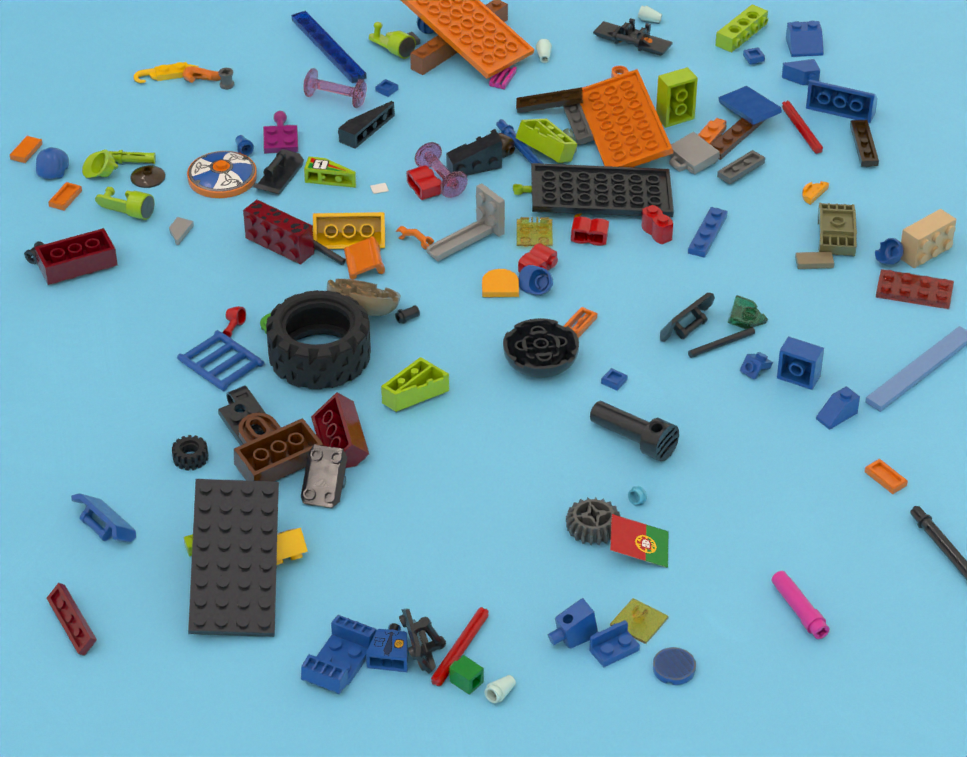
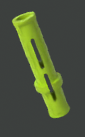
M123 150L109 151V155L119 164L123 162L155 164L156 161L155 153L123 152Z

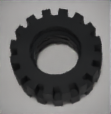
M188 435V437L182 436V439L178 438L173 443V462L176 467L179 466V469L185 468L187 471L189 469L196 470V467L201 468L208 461L207 443L202 437L198 438L197 435L194 437L192 435Z

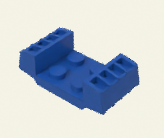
M338 614L331 622L332 635L318 655L313 656L309 654L301 666V680L340 694L346 685L351 683L366 661L367 649L377 629Z

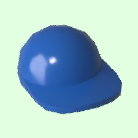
M527 265L519 274V287L524 292L543 295L549 292L553 286L551 273L542 267Z

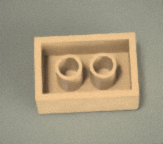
M939 209L903 229L901 243L904 247V252L901 260L916 268L933 257H937L942 252L949 250L953 245L957 219L944 210Z

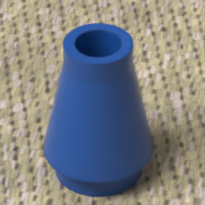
M243 135L236 137L238 153L246 156L250 155L254 149L253 143Z

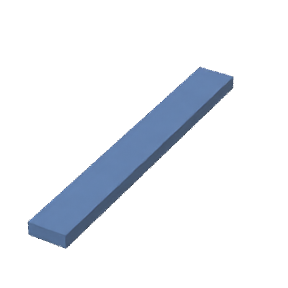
M960 326L868 395L865 402L881 412L967 345V330Z

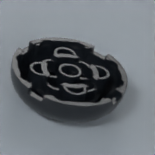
M544 318L529 319L514 325V329L505 334L503 351L508 363L518 372L530 377L547 378L561 374L570 368L578 355L579 340L576 333L570 327L559 325L556 320Z

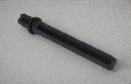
M914 506L910 514L918 522V527L924 529L967 580L966 559L935 525L931 515H927L920 506Z

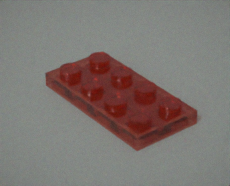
M881 269L876 298L949 309L954 281Z

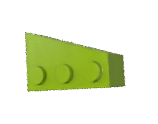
M547 118L521 120L515 137L558 163L571 162L578 144Z

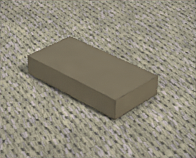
M800 252L795 254L798 269L834 268L832 252Z

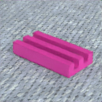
M513 66L512 69L508 67L493 75L489 81V86L505 89L515 75L517 67Z

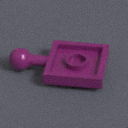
M277 111L273 117L277 126H263L264 154L278 153L281 149L298 152L297 125H284L287 115L283 111Z

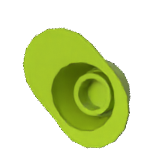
M105 149L87 157L82 167V173L86 178L96 176L108 177L113 170L118 168V164L109 155V151Z

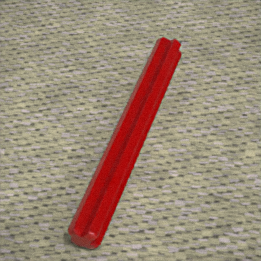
M788 100L782 102L783 110L814 153H822L823 146L791 102Z
M483 607L478 608L432 675L431 682L433 685L441 686L448 677L451 664L460 659L488 618L489 611Z

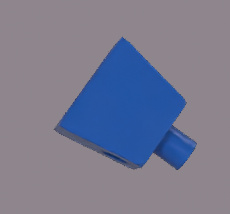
M584 598L555 617L557 629L550 632L548 638L553 645L563 641L568 648H574L589 641L590 637L598 632L595 613Z

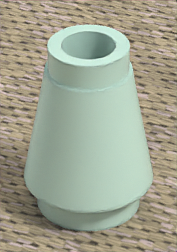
M646 5L641 6L638 18L641 21L660 23L662 14Z
M540 39L536 44V50L542 63H547L550 60L552 45L547 39Z
M507 675L489 683L485 689L486 698L492 703L502 702L516 685L515 679L511 675Z

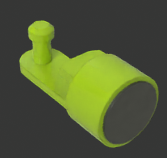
M381 22L374 23V33L369 34V40L387 48L390 53L402 59L410 57V53L416 47V41L413 36L400 30L388 32L384 36L380 34L383 24Z
M107 187L104 195L98 194L95 197L96 203L103 208L126 213L130 217L142 220L150 218L155 205L154 197L151 194L139 191L132 192L127 190L125 192L127 201L111 197L115 193L113 187Z

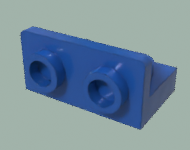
M626 620L613 624L601 632H596L590 637L589 651L603 667L640 650V644L628 632Z

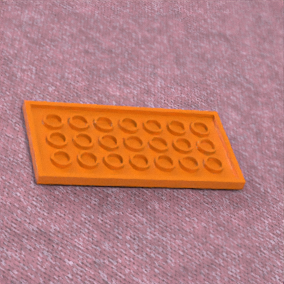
M401 0L486 79L534 53L535 49L480 0Z
M638 69L582 88L583 103H580L604 166L635 167L674 153Z

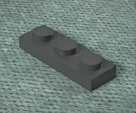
M752 150L719 170L717 177L728 184H732L764 164L765 157Z

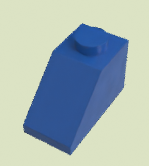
M815 59L785 62L782 66V78L800 85H808L809 80L819 81L820 68Z
M847 386L838 390L828 399L816 416V420L829 430L858 414L860 396Z

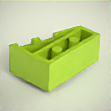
M420 357L381 386L382 404L397 412L448 392L449 373Z

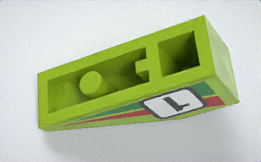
M308 156L304 167L305 183L356 188L355 171L326 158Z

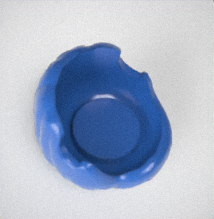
M49 147L43 149L36 158V174L45 179L62 178L65 169H68L69 166L68 155L59 148Z

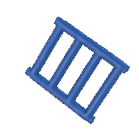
M216 330L212 337L185 354L180 353L177 356L179 361L222 391H225L228 385L257 366L262 367L265 363L261 358L219 330ZM219 340L225 343V345L197 363L191 360V358ZM231 349L238 352L209 372L203 368ZM245 357L251 361L222 381L215 377Z

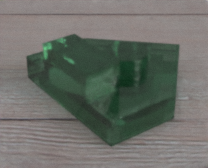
M736 295L727 322L748 329L766 324L768 318L764 313H760L754 301Z

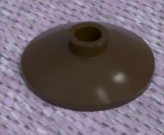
M152 165L139 167L131 174V182L141 188H152L160 185L165 180L164 170Z

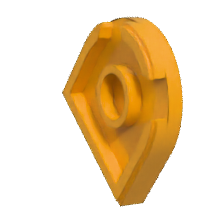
M507 269L488 271L482 278V297H519V280L517 275Z

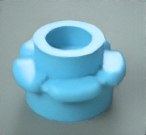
M634 486L629 491L628 498L634 505H643L647 499V494L641 486Z

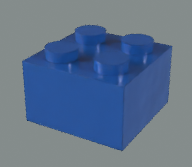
M788 336L780 349L777 379L813 390L821 377L824 348Z

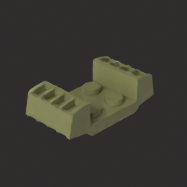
M819 203V252L855 256L857 247L855 205Z

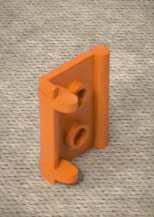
M374 237L344 248L350 279H356L357 275L376 268L379 274L385 272L380 254V245Z

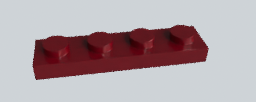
M58 583L46 599L77 653L85 656L97 639L65 584Z

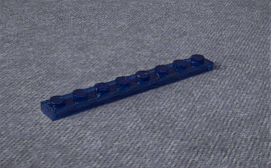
M306 10L291 15L292 21L351 83L367 79L366 72Z

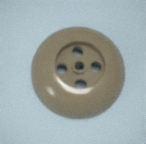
M336 279L335 282L334 280H328L327 282L328 291L339 292L342 295H348L355 299L359 305L364 307L368 316H383L391 313L398 306L401 297L398 292L386 287L385 290L378 289L377 284L351 279Z

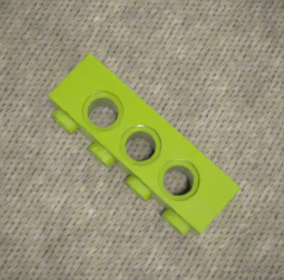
M753 4L716 32L715 46L732 53L767 25L768 10Z

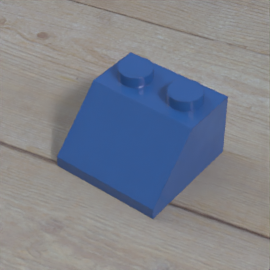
M819 21L787 23L786 42L791 57L821 56L824 54L822 28Z

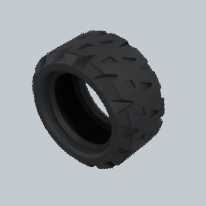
M314 290L295 294L286 298L282 304H278L271 311V316L267 319L266 331L270 365L273 366V371L281 379H287L289 384L308 389L338 387L358 377L369 363L371 343L368 314L363 306L359 305L355 299L348 295L328 290ZM318 334L333 335L341 338L331 343L316 345L297 341L301 338Z

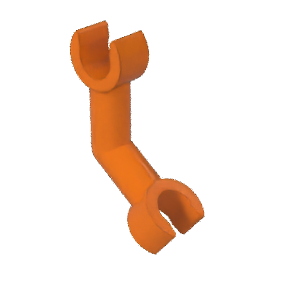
M400 226L396 230V232L402 233L399 237L401 240L406 236H415L425 250L434 243L431 237H425L417 229H407L404 226Z

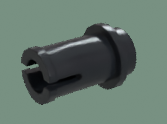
M416 305L404 310L399 309L395 313L397 322L402 324L406 323L409 319L420 316L419 308Z

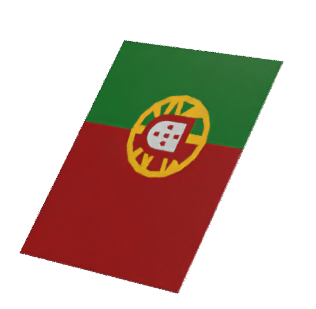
M612 514L611 551L668 568L669 531Z

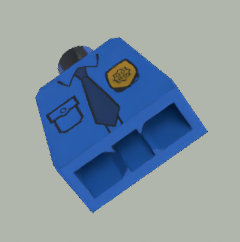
M392 623L388 626V629L376 630L366 652L367 668L408 672L407 632L401 631L400 625Z

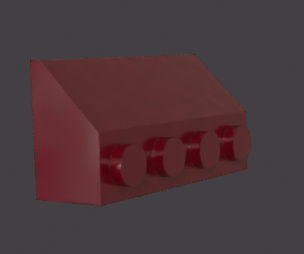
M336 392L311 416L313 426L323 446L344 449L347 456L346 468L355 467L369 455L368 447L354 401Z

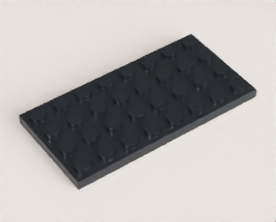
M531 163L532 212L642 216L643 208L655 205L662 210L664 215L673 217L674 209L669 169Z
M196 479L188 634L274 637L279 482Z

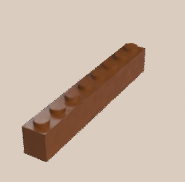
M492 0L486 4L502 21L506 22L508 20L507 3L501 0ZM437 35L410 53L411 70L424 75L458 52Z

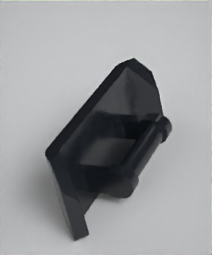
M281 149L270 165L264 169V176L258 183H254L253 187L281 194L302 167L304 159L299 153Z
M704 294L676 315L660 331V341L665 342L671 336L673 329L681 339H685L689 333L701 324H705L708 319L700 310L705 311L713 304L714 294ZM692 313L696 320L683 328L679 322Z

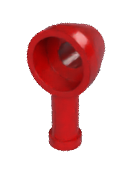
M236 306L227 309L226 319L230 323L223 330V333L228 337H231L236 325H242L245 322L246 310L244 307Z

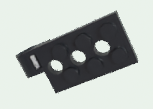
M245 385L227 392L226 397L229 405L218 409L219 416L240 446L244 444L239 437L240 421L252 413H265ZM237 409H243L244 412H243V413H240V412H236V410H237ZM257 424L251 426L256 434H265L261 426Z

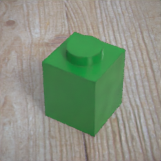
M465 655L458 661H454L449 668L450 682L469 695L484 682V668Z

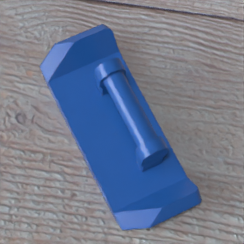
M80 493L71 496L73 502L87 505L80 515V520L92 528L103 541H107L111 535L114 540L122 542H132L136 538L135 529L103 500ZM93 513L106 523L104 528L92 518Z

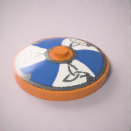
M217 151L205 154L194 160L188 168L187 177L190 187L196 193L210 198H229L249 190L256 182L257 170L255 163L244 154L233 151Z

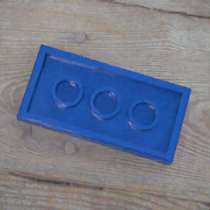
M748 86L718 97L719 103L753 125L782 113L780 106Z

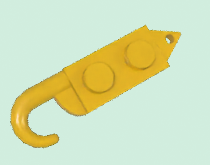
M187 62L160 65L151 69L137 71L133 79L137 83H145L146 80H141L139 77L149 75L157 81L183 78L182 73L185 68L189 66L199 68V66L187 64Z

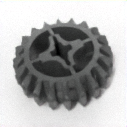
M587 497L585 501L580 499L578 503L574 502L573 506L569 507L566 516V528L570 536H574L576 541L581 540L582 544L585 542H589L590 545L592 543H597L598 545L601 542L607 543L609 539L611 540L612 514L620 516V512L616 506H612L611 501L605 502L604 498L597 500L596 497L595 499Z

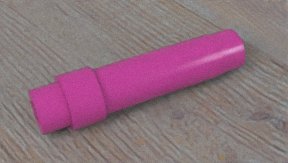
M785 571L775 573L771 579L772 583L800 618L801 624L816 639L824 638L829 633L830 628L822 614L812 606Z

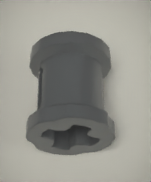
M231 68L220 69L218 72L221 77L220 88L226 90L233 88V70Z

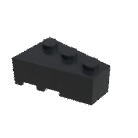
M496 129L491 130L490 134L482 138L481 136L477 137L476 141L468 145L465 143L446 153V167L453 178L502 168V139Z

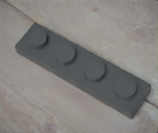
M580 103L563 106L578 145L594 141Z

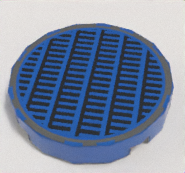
M669 647L662 649L653 659V672L664 683L671 682L673 685L687 683L693 678L696 671V661L693 655L681 648Z

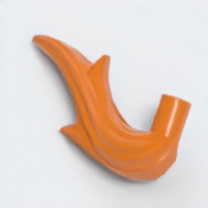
M189 66L182 73L183 78L190 83H193L195 79L221 80L217 71Z

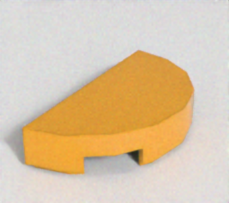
M820 181V183L812 184L810 182L806 184L802 192L804 201L811 205L829 188V183Z

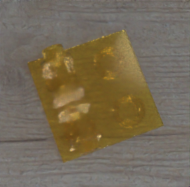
M529 217L517 219V246H535L538 243L545 246H553L552 219L540 217V223H538V217H536V222H533V217H531V222H529Z

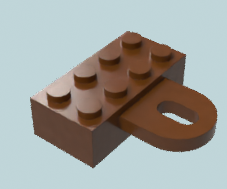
M252 413L245 416L239 423V437L244 444L234 448V465L246 481L274 482L305 468L308 453L312 446H323V443L303 418L280 427L272 416L265 413ZM254 424L261 426L265 434H256L251 426Z

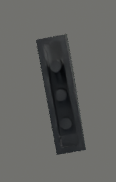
M390 101L346 121L338 128L339 142L356 149L395 116L394 102Z

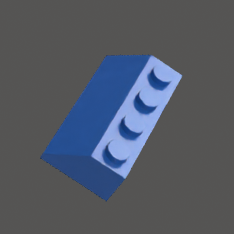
M809 80L806 109L854 120H868V123H871L876 113L878 98L873 93Z

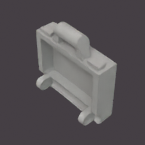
M692 132L671 144L674 153L669 155L672 157L669 164L679 172L688 169L689 172L695 175L708 166L715 164L718 158H720V152L695 132Z

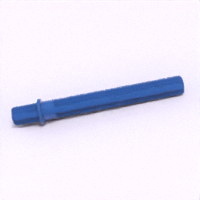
M503 119L496 123L501 133L514 140L515 147L530 163L544 164L525 143L515 138L516 133L511 125H508Z

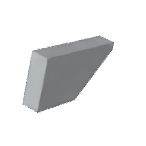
M177 217L171 224L169 230L176 245H179L193 228V221Z

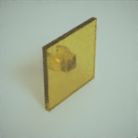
M632 598L610 623V626L626 620L628 632L633 638L647 644L669 616Z

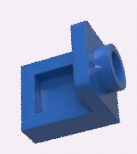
M761 352L747 354L740 371L750 378L756 379L760 370L770 369L773 362L767 359L768 356Z

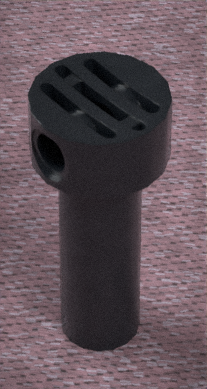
M601 400L596 402L591 409V422L640 443L641 452L661 462L667 460L678 444V427L657 417L648 422Z

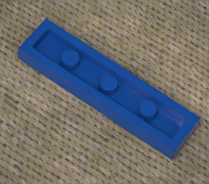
M710 207L688 247V254L705 258L727 218L728 211Z

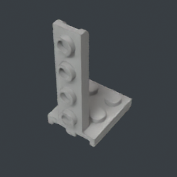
M482 183L477 185V221L429 245L426 252L435 260L440 261L492 233L498 237L504 235L505 200Z

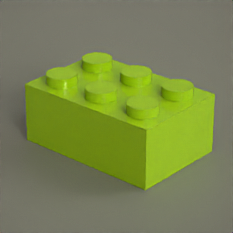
M688 67L658 76L656 112L665 128L695 119L698 77Z

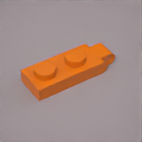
M716 118L714 121L710 120L698 135L711 145L726 130V121Z

